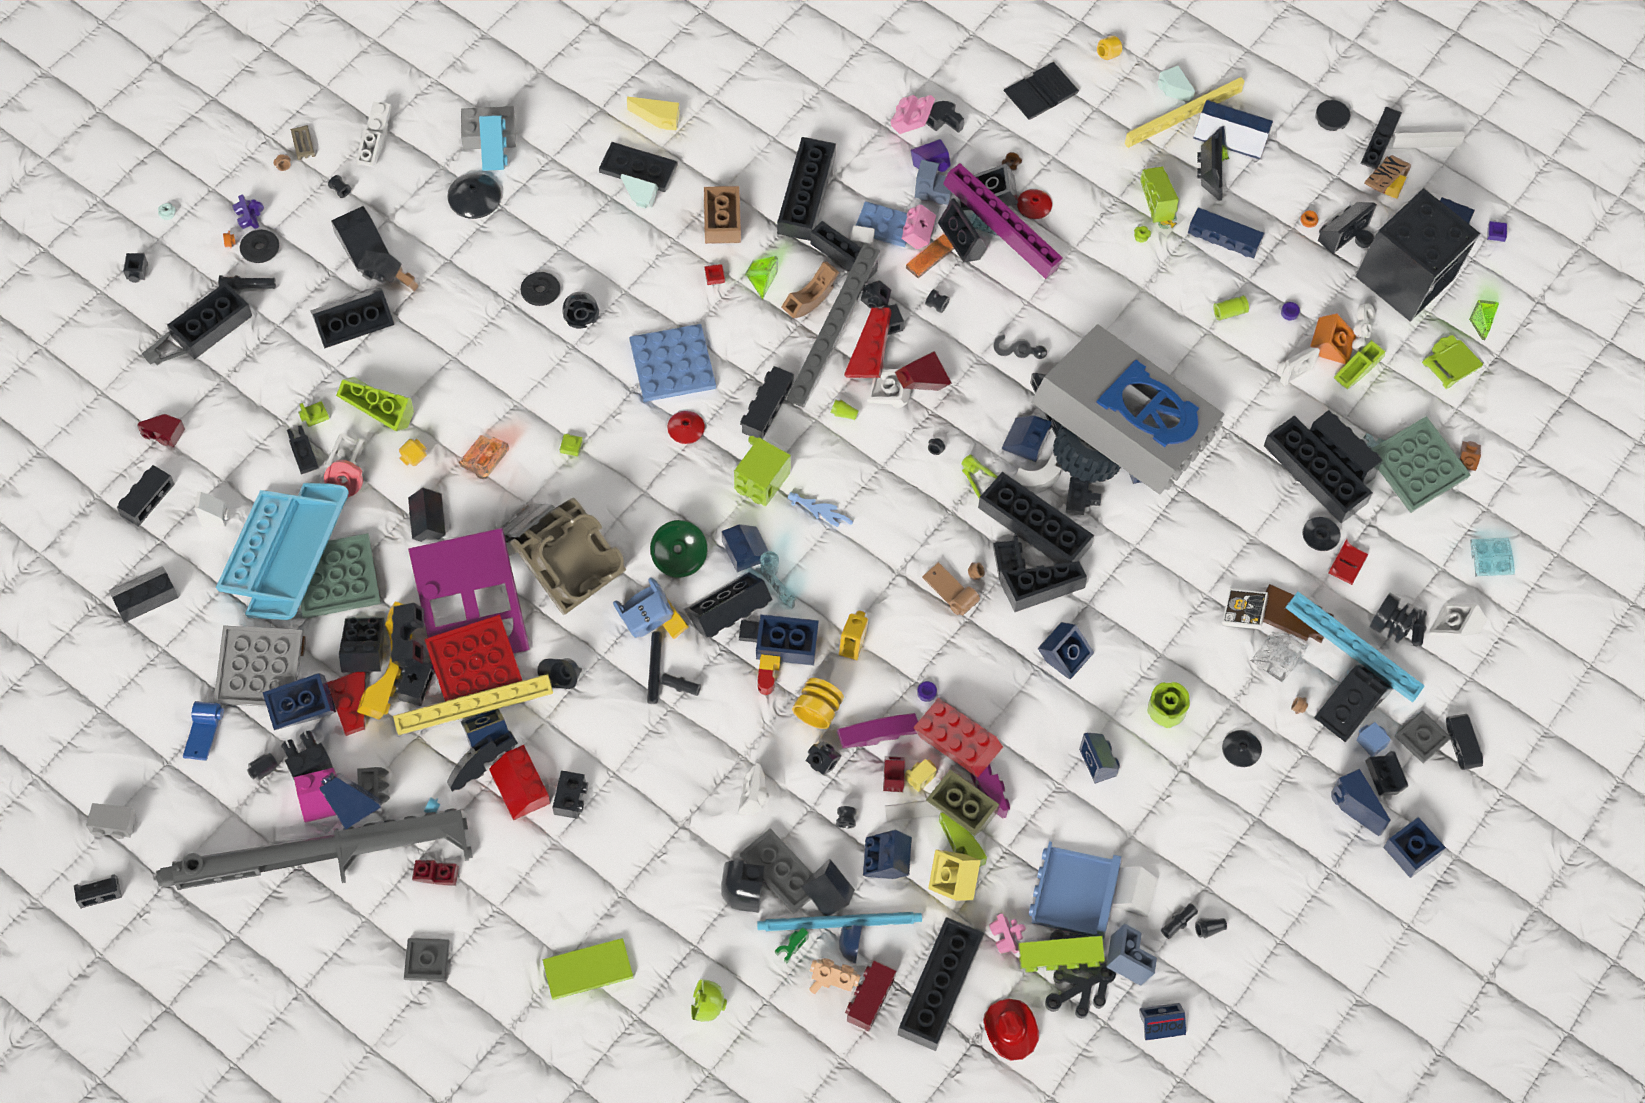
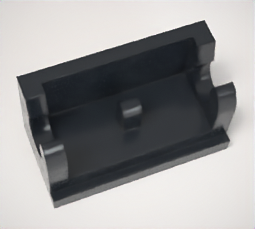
M112 874L109 879L82 886L74 885L75 900L80 909L122 898L119 879L115 874Z

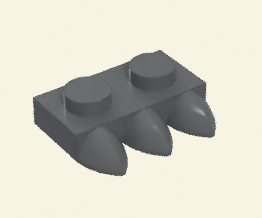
M382 767L357 768L359 786L380 798L382 804L390 799L388 795L379 793L390 786L389 783L378 780L385 777L389 773L388 770Z

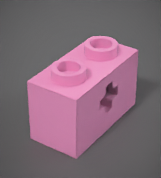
M922 204L911 208L907 212L902 239L915 249L928 245L936 215Z

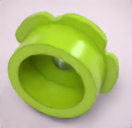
M1136 227L1134 229L1135 240L1140 243L1146 242L1151 237V231L1148 230V227Z

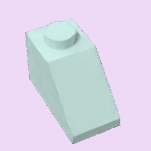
M1179 66L1160 72L1158 87L1160 90H1163L1166 96L1186 102L1193 101L1195 90Z
M622 174L621 179L636 206L646 209V207L652 208L658 191L657 185Z

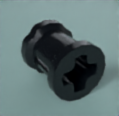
M340 175L333 176L328 182V187L334 189L340 198H345L351 192L352 188L349 184H345L342 181Z

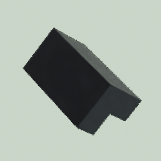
M422 487L409 496L408 504L412 539L422 542L428 537L437 540L444 537L446 531L442 493Z

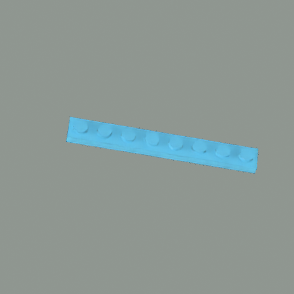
M1297 592L1285 607L1412 703L1425 687V685L1300 592Z

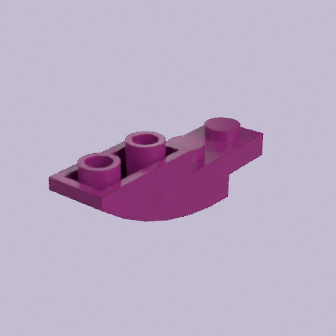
M990 764L979 777L970 773L975 787L999 804L997 815L1002 819L1006 818L1008 810H1010V803L1003 794L1005 792L1003 780H999L998 774L992 775Z

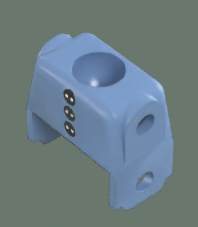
M652 577L648 579L651 586L634 595L624 605L617 600L613 602L619 616L635 638L647 635L670 620L673 615L665 593L660 584Z

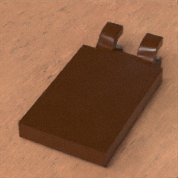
M1269 584L1266 589L1268 600L1263 622L1302 640L1307 641L1310 637L1322 643L1324 636L1285 608L1294 597V594Z

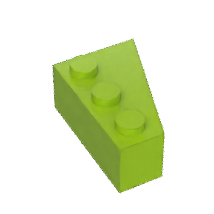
M1163 166L1142 169L1140 182L1153 223L1174 220L1175 213L1178 211L1179 198Z

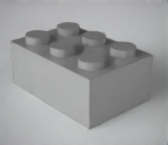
M514 106L461 108V140L463 150L481 149L480 115H502V119H505L506 130H503V137L507 139V148L516 147Z

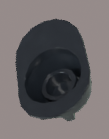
M570 658L544 659L537 667L538 676L549 675L552 688H574L582 672V668Z

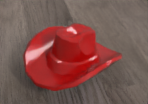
M1016 999L1000 1000L991 1005L984 1013L983 1023L987 1036L999 1056L1009 1061L1023 1060L1034 1052L1039 1041V1030L1036 1019L1027 1004Z

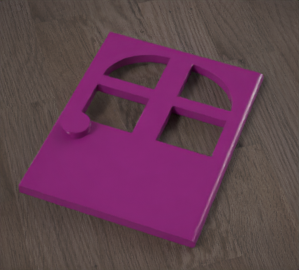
M503 528L408 548L420 605L424 608V623L428 638L500 615L502 620L513 618V629L508 638L513 654L530 650ZM505 584L511 610L480 617L474 590ZM461 593L467 620L436 627L430 600Z

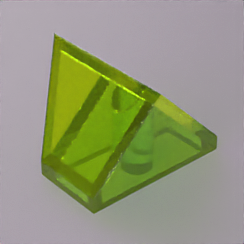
M772 256L754 260L745 273L762 300L778 273V257Z
M1478 300L1469 318L1478 335L1484 341L1491 329L1499 302Z

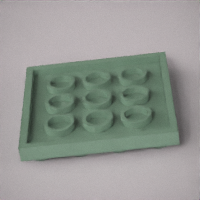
M1427 416L1372 448L1383 460L1379 468L1380 473L1410 513L1471 476Z
M369 533L328 541L301 602L303 619L381 604Z

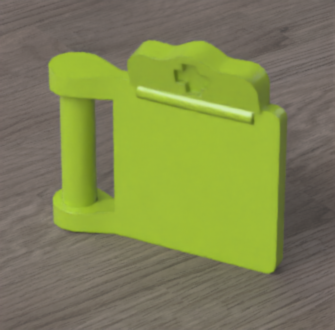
M1453 335L1441 338L1432 347L1434 354L1422 361V364L1425 367H1429L1443 382L1442 386L1445 389H1449L1456 382L1483 366V363L1475 354ZM1434 361H1437L1452 378H1448Z

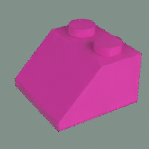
M334 768L294 777L297 796L305 823L336 815L319 789L323 777L331 772L334 775L336 774Z

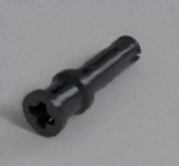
M219 275L218 279L219 286L226 282L235 291L241 289H276L275 277L241 278L238 275L234 277Z

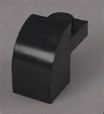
M938 101L933 104L926 124L937 131L946 123L959 133L963 130L964 118L960 113L955 112L956 104L949 101Z

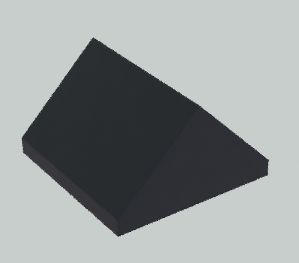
M828 859L800 886L824 916H830L848 906L855 891L831 859Z

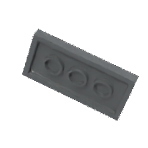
M771 828L740 853V857L747 864L764 866L763 882L793 914L811 900L800 886L813 873Z

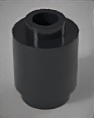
M271 753L263 754L248 764L247 773L252 780L256 778L259 781L275 771L278 763Z

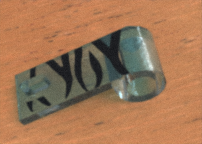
M767 551L761 555L760 572L780 595V600L793 609L795 607V597L776 576L779 570V556L775 552Z

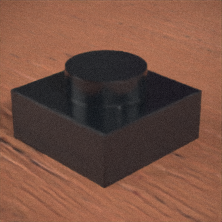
M741 620L739 641L757 643L759 622Z

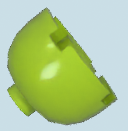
M699 979L693 993L695 1003L694 1005L691 1004V1019L701 1022L713 1021L720 1015L721 1011H725L727 999L724 998V992L717 983L707 979Z

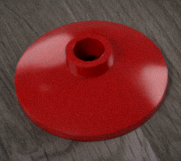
M1029 189L1019 195L1017 208L1023 216L1029 219H1042L1051 212L1052 200L1042 190Z
M681 411L670 418L667 429L674 441L681 444H691L702 437L705 424L697 413Z

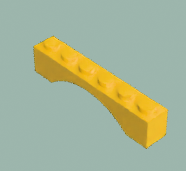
M396 601L390 607L385 623V627L389 634L391 651V634L393 632V607L403 605L402 603ZM391 655L389 665L383 677L368 687L362 694L357 710L358 713L378 720L384 714L387 715L391 705L388 703L389 697H393L396 686L393 684L395 679L398 680L402 670L392 662Z

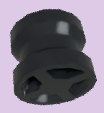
M850 806L838 807L837 814L839 817L836 820V825L840 828H854L856 826L854 816L857 815V809Z

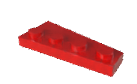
M871 308L845 370L844 376L846 378H881L891 316L890 308Z

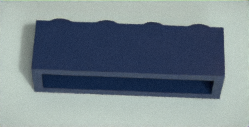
M1199 207L1190 222L1188 234L1194 237L1204 239L1212 244H1217L1227 250L1235 251L1253 259L1260 248L1265 234Z

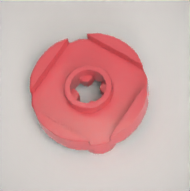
M336 460L326 469L324 482L325 484L345 486L349 491L347 497L349 498L355 495L362 487V469L350 461ZM344 475L348 481L343 483L340 476Z

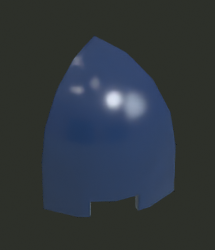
M852 925L851 929H847L844 926L840 932L839 949L843 957L856 964L862 926Z

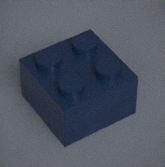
M1417 817L1390 837L1383 848L1409 878H1412L1439 858L1446 847L1426 824Z

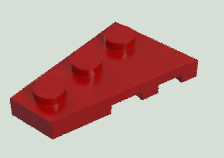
M355 672L327 682L345 736L365 730V715L358 713L357 710L362 694L366 690V672Z

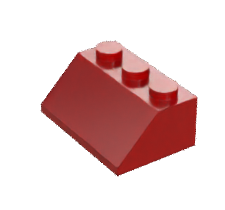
M524 745L506 752L489 768L513 821L550 804L546 788Z

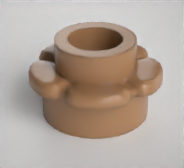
M280 154L274 159L273 164L278 170L286 171L291 166V159L288 155Z
M972 562L968 568L970 578L980 580L981 577H984L985 571L981 563Z
M1297 696L1291 705V710L1295 711V714H1303L1308 707L1307 698Z

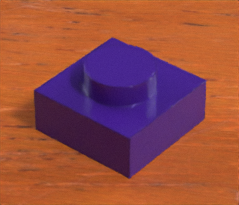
M1489 221L1487 240L1505 242L1507 238V223Z

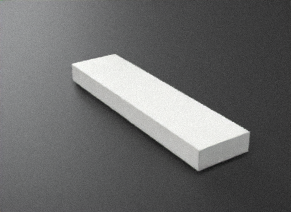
M1464 131L1395 133L1391 146L1392 149L1461 147L1465 134Z

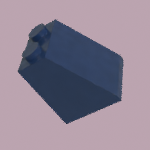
M331 772L322 778L319 789L345 829H348L382 806L380 798L339 772L335 775Z

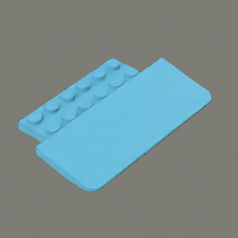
M303 483L298 496L260 490L217 583L216 589L219 592L252 597L245 613L248 618L279 620L293 618L298 612L349 494L348 489L345 486L335 484Z

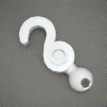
M1369 303L1362 304L1357 309L1359 321L1354 327V334L1357 338L1352 343V348L1357 352H1360L1367 345L1364 339L1369 338L1372 333V326L1368 319L1376 317L1375 310Z

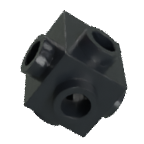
M880 280L864 286L860 301L869 308H879L888 305L892 289Z
M823 741L810 747L808 750L809 755L805 761L810 764L812 769L825 775L833 771L842 755L834 750L831 744Z

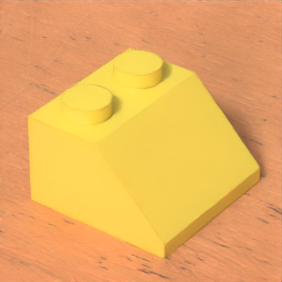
M935 849L928 889L955 901L973 900L981 860L965 854Z

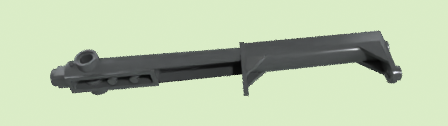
M452 808L445 810L443 813L429 812L424 816H407L403 820L397 821L389 819L381 824L367 823L363 827L355 828L351 826L348 829L343 828L341 831L337 828L334 829V835L204 856L190 853L181 860L172 861V866L156 870L159 887L175 885L177 890L261 876V872L338 858L341 882L343 884L346 883L345 871L356 857L361 854L445 838L464 851L465 861H469L470 858H473L471 846L466 844L464 830H468L466 817L462 818L461 809Z

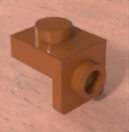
M1462 441L1459 460L1466 469L1476 471L1481 458V445L1473 441Z

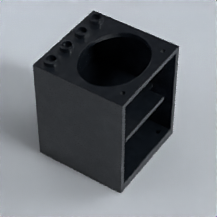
M1423 188L1378 230L1355 277L1411 322L1456 278L1481 233ZM1435 284L1432 292L1426 297L1430 288Z

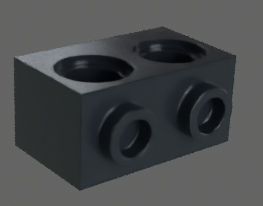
M561 770L552 806L554 815L577 819L579 812H583L584 800H582L583 794H587L589 782H586L585 774ZM572 783L578 784L576 788L568 787ZM566 802H573V803H574V804H573L572 806H570V807L564 806V804H565Z

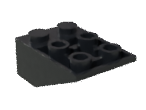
M384 617L345 618L339 649L341 673L381 672Z

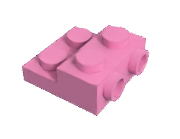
M915 95L902 98L899 105L896 106V113L891 119V126L899 134L925 126L935 98L932 95L919 99Z

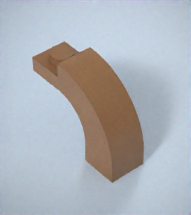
M827 261L823 262L809 284L798 292L789 293L781 308L792 318H800L807 315L829 295L834 288L832 284L840 272Z

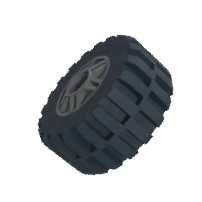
M1061 425L1053 444L1054 456H1057V463L1062 465L1061 468L1065 472L1068 471L1070 476L1080 478L1079 480L1081 481L1088 480L1089 483H1095L1096 481L1104 482L1106 479L1113 478L1121 468L1119 465Z

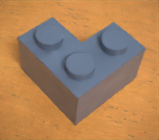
M921 160L916 177L914 198L948 205L952 192L943 185L946 176L938 174L939 164Z
M1124 923L1111 935L1106 967L1141 986L1155 974L1157 957L1140 949L1142 933Z

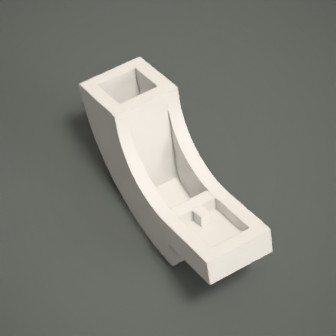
M1053 453L1046 466L1042 469L1027 471L1019 468L1013 479L1034 494L1046 491L1057 482L1061 473V465L1057 463V456H1054Z

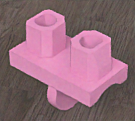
M999 914L997 915L998 920L989 924L994 936L1001 933L1005 936L1004 939L996 942L997 948L1001 954L1010 951L1015 954L1018 952V945L1014 935H1016L1018 941L1022 940L1023 936L1021 933L1026 930L1025 925H1018L1016 919L1010 921L1011 927L1007 917Z

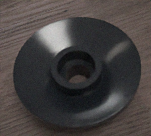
M1326 517L1311 518L1305 523L1302 530V536L1306 544L1317 551L1332 550L1338 545L1341 538L1340 529L1337 524Z
M1236 730L1225 737L1222 744V752L1229 763L1245 768L1258 762L1261 757L1262 746L1254 734L1245 730ZM1240 744L1246 745V748H1242Z

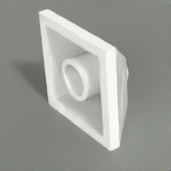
M1445 603L1429 633L1431 635L1446 636L1480 634L1488 619L1477 604Z

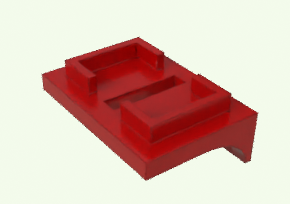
M1346 539L1328 573L1353 585L1369 554L1355 548ZM1340 559L1356 566V568L1340 561Z

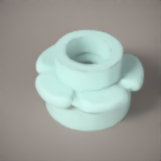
M165 203L158 207V215L162 219L170 220L174 217L176 209L171 203Z

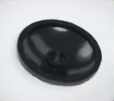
M469 173L460 176L450 185L447 199L450 208L457 215L468 219H478L490 215L497 209L501 201V190L498 183L490 176L481 173Z

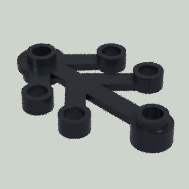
M1107 963L1100 964L1099 967H1088L1087 964H1079L1080 969H1071L1075 974H1079L1082 971L1092 974L1093 976L1088 979L1065 973L1061 969L1056 970L1053 974L1054 982L1058 984L1067 982L1076 986L1060 995L1056 993L1049 994L1045 1000V1007L1051 1012H1056L1061 1008L1062 1003L1082 992L1075 1015L1083 1019L1088 1014L1087 1006L1092 986L1099 983L1098 993L1093 999V1006L1101 1009L1106 1003L1107 985L1114 981L1116 972L1107 968ZM1102 972H1108L1109 976L1104 977ZM1056 974H1061L1063 979H1057ZM1096 999H1101L1103 1004H1097ZM1054 1001L1057 1006L1052 1007L1049 1002ZM1084 1009L1085 1014H1080L1078 1010Z

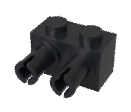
M310 730L306 731L308 739L304 732L300 735V739L306 750L300 753L292 739L287 740L290 748H288L285 741L281 744L287 756V759L284 761L293 780L297 776L333 768L322 742L317 744Z

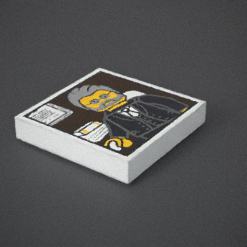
M1229 589L1222 621L1223 625L1262 629L1268 593Z

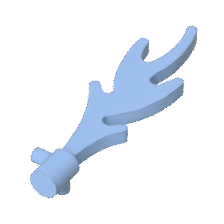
M792 492L788 495V499L792 500L791 505L794 506L796 502H799L808 508L816 519L819 518L818 513H820L826 521L836 527L839 526V523L833 518L844 520L850 525L853 524V521L846 516L830 511L837 510L835 505L827 503L812 505V503L816 502V499H804L799 497L797 493L794 494Z

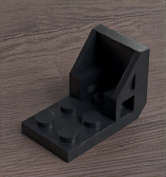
M1356 665L1314 718L1346 743L1368 714L1377 708L1391 693L1393 688L1363 665Z

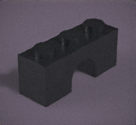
M414 602L394 606L392 615L393 632L391 634L392 662L401 668L423 664V645L415 640H410V635L415 629L424 627V608Z

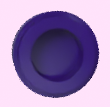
M1294 302L1285 303L1281 309L1282 317L1289 321L1297 319L1300 313L1299 306Z
M929 681L920 683L917 689L919 699L924 702L934 700L937 695L936 685Z

